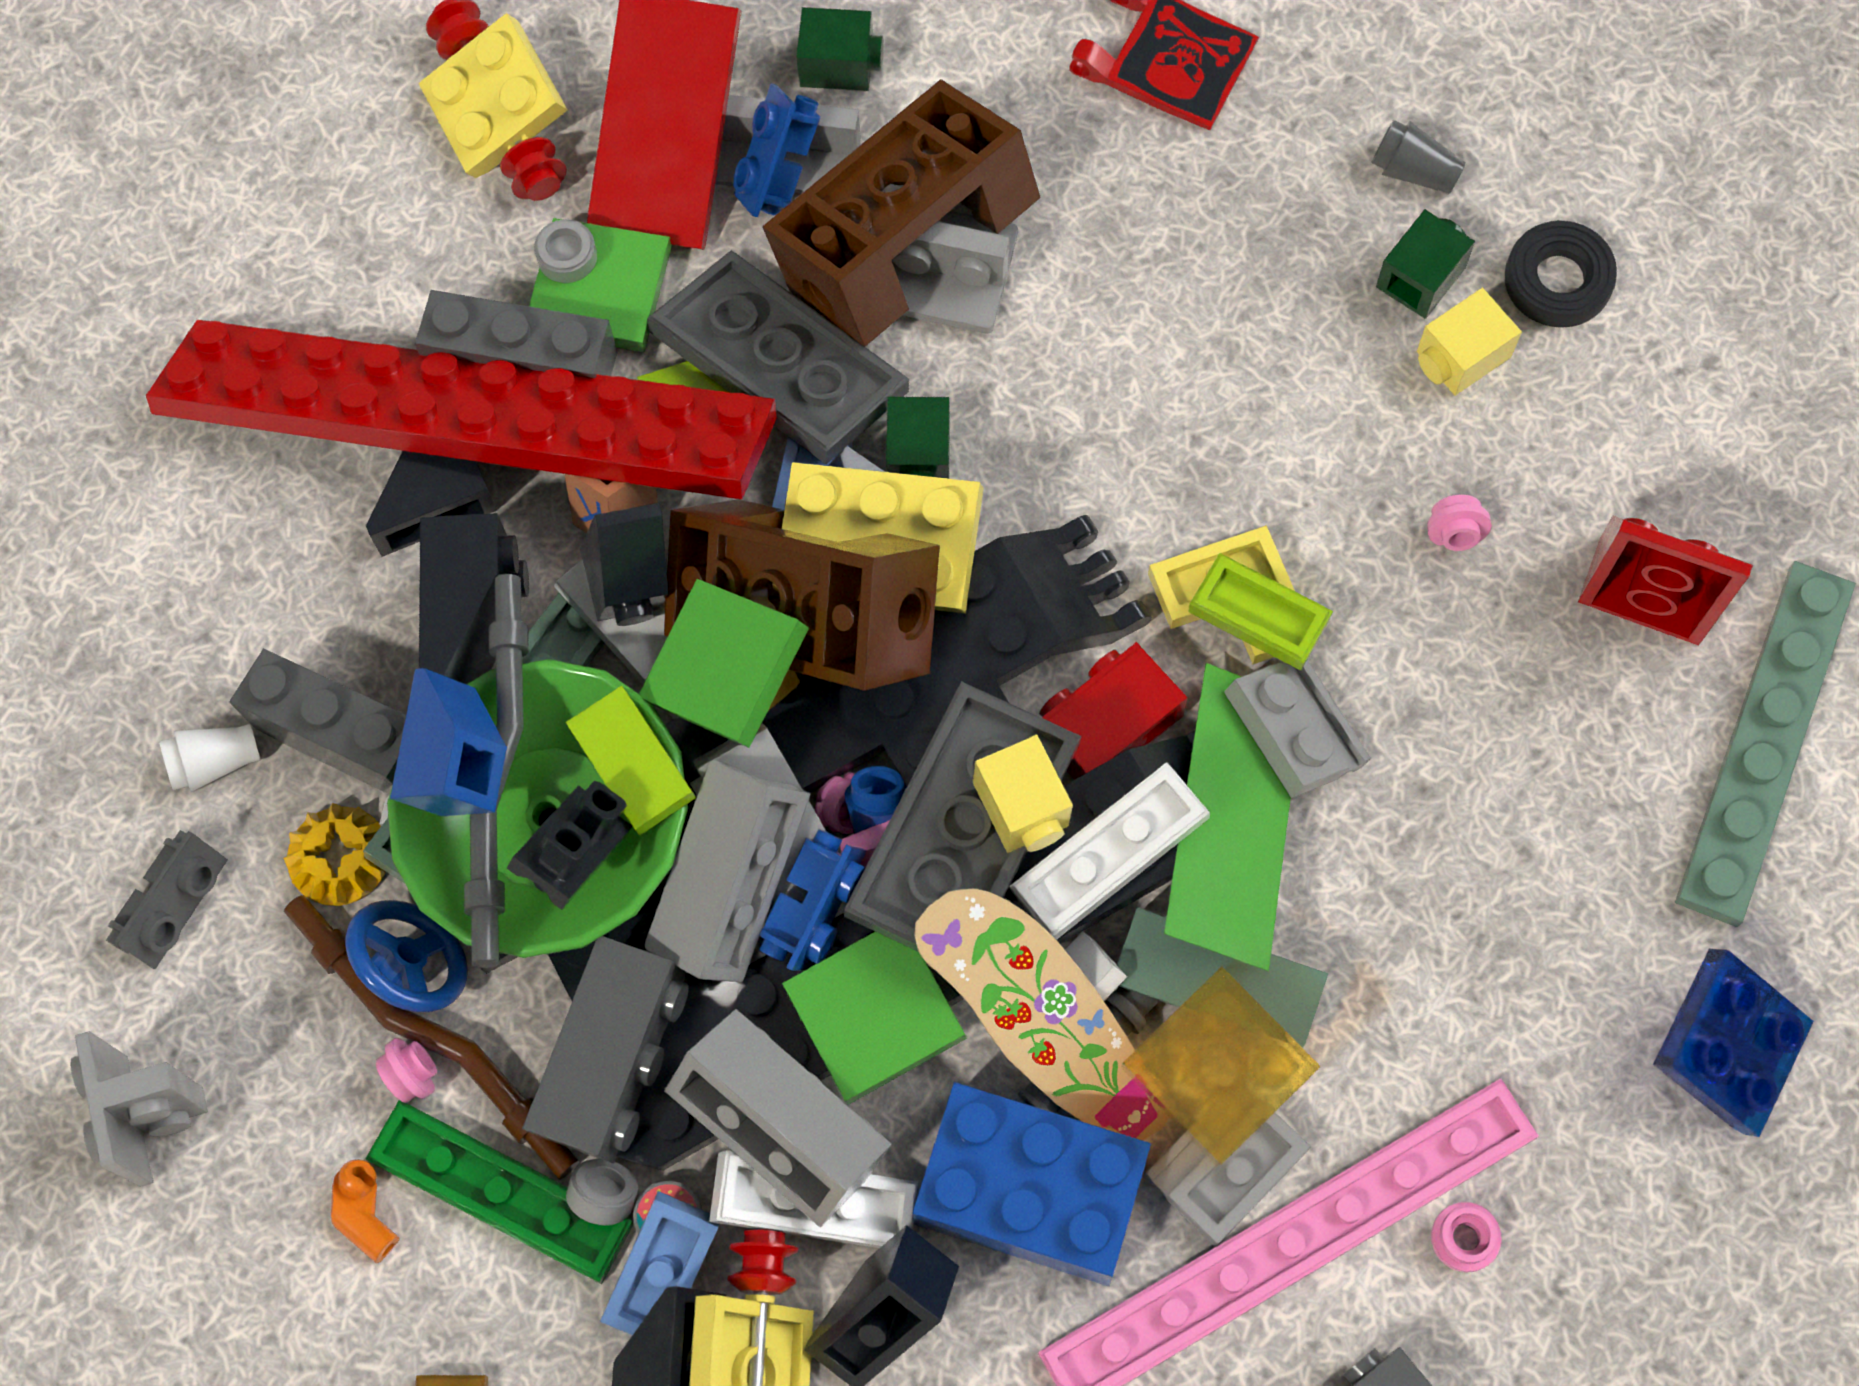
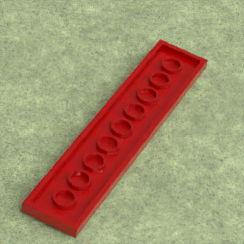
M199 319L195 321L146 394L148 405L153 415L743 500L777 418L775 399L751 396L744 393H730L687 387L679 384L671 385L642 381L621 376L597 374L596 378L574 376L571 371L563 368L549 369L545 372L515 368L512 363L504 360H495L486 364L457 360L454 355L445 352L424 356L420 355L417 349L395 347L388 344H373L337 339L330 336L322 337Z

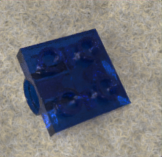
M1709 948L1653 1065L1730 1127L1744 1135L1760 1137L1814 1021L1732 952L1725 949Z

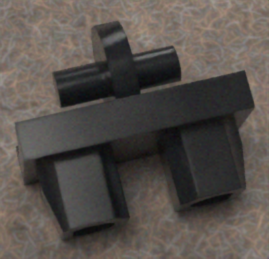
M593 781L586 790L578 785L513 856L507 869L516 876L533 881L540 891L547 893L553 904L563 910L631 830L632 825L620 817L627 807L625 800L598 781Z

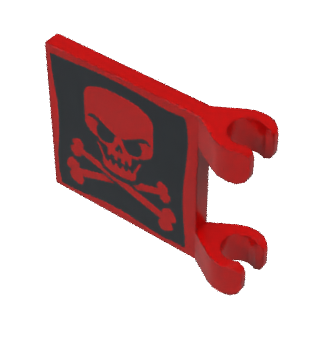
M1110 0L1132 11L1142 12L1117 59L1113 58L1094 41L1081 39L1072 52L1073 60L1070 63L1069 71L1094 83L1106 84L1154 108L1211 130L1259 37L1182 0Z

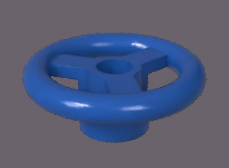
M398 900L377 901L366 905L352 917L345 937L347 956L358 978L372 993L395 1007L413 1012L441 1010L459 998L466 985L468 976L464 950L455 936L421 912L417 905ZM382 920H398L409 923L426 934L417 939L405 936L397 938L373 924ZM366 945L377 951L372 958L368 954ZM442 951L448 966L447 980L441 988L428 992L422 968L426 965L428 957Z

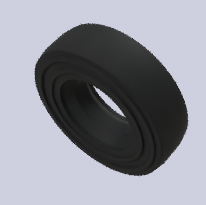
M1549 221L1529 229L1513 246L1505 266V285L1513 304L1531 320L1551 327H1573L1594 318L1608 303L1615 288L1617 277L1616 260L1607 242L1592 229L1571 221ZM1553 256L1569 258L1580 267L1583 273V284L1575 291L1569 293L1554 292L1545 287L1540 281L1537 273L1538 265L1543 260Z

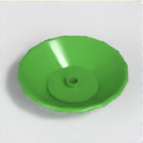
M553 659L522 664L524 728L497 808L498 880L505 883V912L498 915L499 952L521 958L584 948L636 916L673 867L688 812V804H686L641 835L632 826L625 839L563 910L553 904L547 893L540 891L533 881L516 876L507 869L513 856L540 828L538 820L544 810L549 808L557 809L578 785L584 790L593 781L601 782L606 786L565 722L621 685L684 778L681 751L652 703L642 699L637 692L605 670ZM495 668L466 685L476 689L496 726ZM390 791L387 808L393 863L419 910L464 944L471 946V916L464 913V884L471 881L470 814L442 817L390 799ZM623 812L620 817L631 824Z

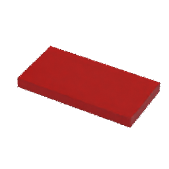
M619 0L587 217L588 224L667 236L670 238L671 245L705 250L742 13L739 8L692 0Z

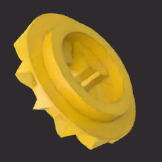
M332 803L328 809L317 813L307 812L306 819L296 831L289 832L290 844L287 856L283 858L292 884L308 899L327 906L347 905L367 896L378 886L386 871L366 859L363 852L364 848L380 829V823L359 806L353 808ZM334 830H336L345 847L356 849L352 851V854L342 856L341 866L337 867L338 877H336L331 864L325 858L316 857L320 855V852L330 850L331 840L334 839Z

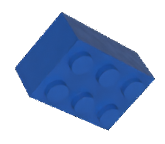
M954 1082L912 1213L914 1225L1110 1286L1151 1143Z

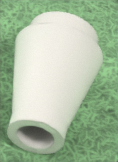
M251 724L229 728L173 731L175 737L159 741L173 791L189 786L190 792H193L249 763L260 761Z

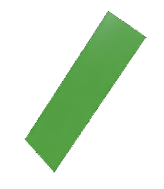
M1206 663L1187 786L1210 812V818L1178 843L1164 934L1269 971L1291 797L1224 693L1235 679L1242 676Z

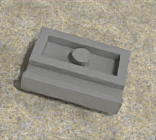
M1308 660L1301 671L1287 663L1279 662L1235 679L1224 691L1291 798L1338 780L1343 774L1351 771L1355 772L1371 759Z
M1239 1077L1144 1176L1151 1185L1153 1184L1167 1197L1166 1200L1214 1247H1217L1311 1147L1262 1099L1259 1100L1253 1095Z

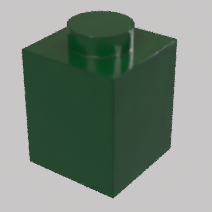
M802 7L796 55L800 87L869 91L871 71H882L884 51L883 35H873L872 11Z
M1424 209L1383 260L1376 288L1426 319L1465 270L1475 240L1468 237L1464 230L1455 222L1445 218L1440 219Z
M887 397L886 471L949 479L950 398Z

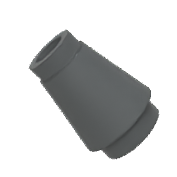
M1393 120L1387 129L1371 162L1384 169L1382 172L1383 176L1436 191L1440 190L1448 195L1456 185L1466 162L1456 158V155L1411 121L1404 125L1396 120Z

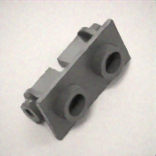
M179 830L173 840L170 838L165 839L163 842L164 847L143 877L152 884L148 892L145 894L135 889L115 920H111L108 924L112 932L106 941L127 954L130 953L154 970L167 951L176 944L181 930L203 897L214 887L218 874L228 861V859L190 831L185 833Z

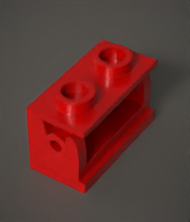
M1137 642L1122 654L1117 650H1112L1105 654L1088 672L1090 679L1073 693L1068 688L1059 691L1045 703L1039 712L1042 716L1041 718L1081 736L1080 744L1067 769V772L1074 780L1128 749L1150 744L1184 716L1188 697Z

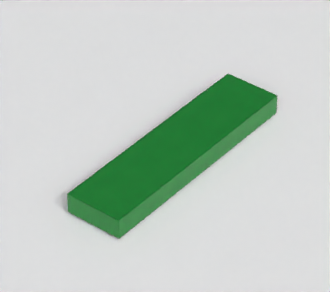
M400 1100L397 1102L365 1158L371 1164L601 1285L634 1225V1222L628 1218L613 1225H598L581 1219L570 1209L567 1203L566 1192L568 1187Z

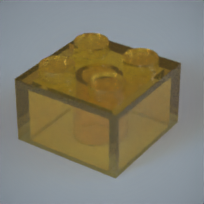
M1222 966L1122 1063V1069L1216 1167L1222 1165L1321 1067Z

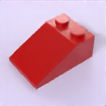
M1613 515L1599 539L1578 603L1699 646L1749 578L1753 565L1721 554L1715 546L1705 541L1696 539L1682 540L1659 532L1648 521L1638 518L1622 519Z

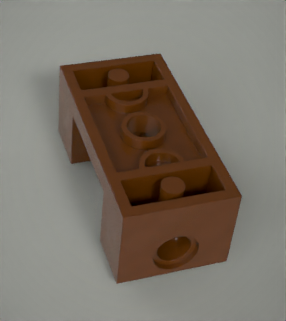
M940 79L764 224L762 228L789 291L866 347L909 310L891 261L959 203L972 211L975 220L996 234H999L1041 197L1021 130ZM890 184L904 185L892 192H882Z
M740 499L670 510L667 564L668 596L665 602L664 636L668 637L696 580L699 579L793 617L809 627L788 670L860 690H868L930 674L940 545L889 533L835 542L782 529L784 509ZM773 583L778 588V591L773 588Z

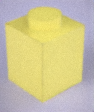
M1482 287L1425 326L1416 351L1419 354L1418 361L1422 371L1430 381L1437 385L1444 383L1456 396L1510 359L1522 331Z
M1038 735L975 761L973 784L1007 853L1023 846L1029 852L1037 851L1053 844L1064 835L1063 829L1069 825L1073 804Z

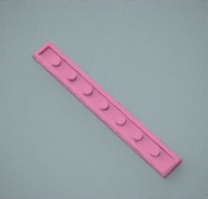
M1499 1079L1038 1352V1355L1056 1386H1124L1534 1141L1539 1136L1503 1080Z

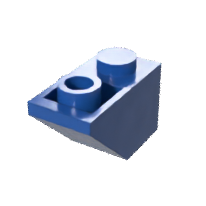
M425 668L415 669L390 799L442 817L495 813L507 746L474 687Z

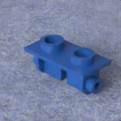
M773 83L770 84L765 101L760 102L755 110L752 122L753 137L746 157H743L738 162L734 173L735 190L733 194L754 217L759 216L760 210L775 216L783 207L785 208L791 203L803 167L798 162L785 160V155L788 151L807 156L821 118L816 113L819 105L817 101L806 96L796 95L793 102Z
M819 828L813 840L810 838L805 839L804 845L786 880L808 891L803 903L785 893H780L759 934L764 938L759 950L779 961H784L787 953H792V957L786 967L792 971H805L811 967L813 962L818 964L825 959L837 934V928L831 926L842 901L848 903L866 868L861 863L867 850L846 845L841 854L837 851L842 839Z

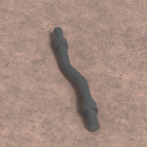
M503 574L495 578V622L489 625V654L496 658V728L507 749L495 813L470 814L471 881L464 884V913L471 916L472 966L479 968L499 965L498 915L505 912V883L498 880L497 808L524 728L522 657L529 653L528 625L521 621V578L512 574Z

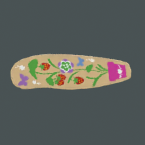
M961 889L947 892L926 908L915 923V941L918 952L925 962L946 979L968 1002L996 1045L1031 1082L1058 1106L1082 1122L1142 1141L1164 1128L1167 1124L1168 1113L1163 1098L1136 1050L1085 974L1059 942L1040 923L1008 900L979 889Z

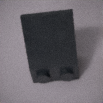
M498 513L420 518L419 669L425 668L458 682L468 684L491 670L495 664L496 658L489 654V625L495 622V578L503 574L519 576L521 578V598L529 596L526 560H519L516 536H507Z

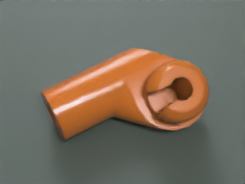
M350 1160L341 1167L333 1180L331 1197L332 1224L378 1264L398 1243L400 1237L375 1216L377 1175L375 1169L365 1160Z

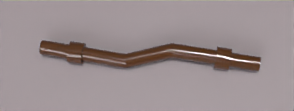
M304 895L296 897L285 907L284 913L314 946L311 950L313 957L328 974L336 972L385 1029L412 1042L415 1041L421 1046L459 1063L505 1116L502 1122L503 1126L520 1145L527 1142L559 1180L566 1177L578 1166L580 1161L566 1146L546 1140L522 1129L534 1098L525 1099L475 1041L416 1013L395 1007L372 993L358 978L349 962L345 946L346 933L342 928L333 929Z

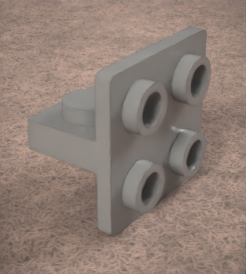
M949 211L891 260L909 310L902 316L986 334L991 333L996 321L1018 238L1017 225L1010 223L999 234H996L975 220L973 215Z
M88 1031L75 1035L78 1056L71 1058L70 1068L78 1093L82 1097H87L91 1121L84 1123L83 1134L91 1159L95 1163L100 1162L103 1168L140 1187L152 1184L153 1178L143 1132L149 1130L150 1136L162 1137L190 1128L191 1117L208 1113L203 1087L167 1062L131 1072L128 1056L92 1032Z

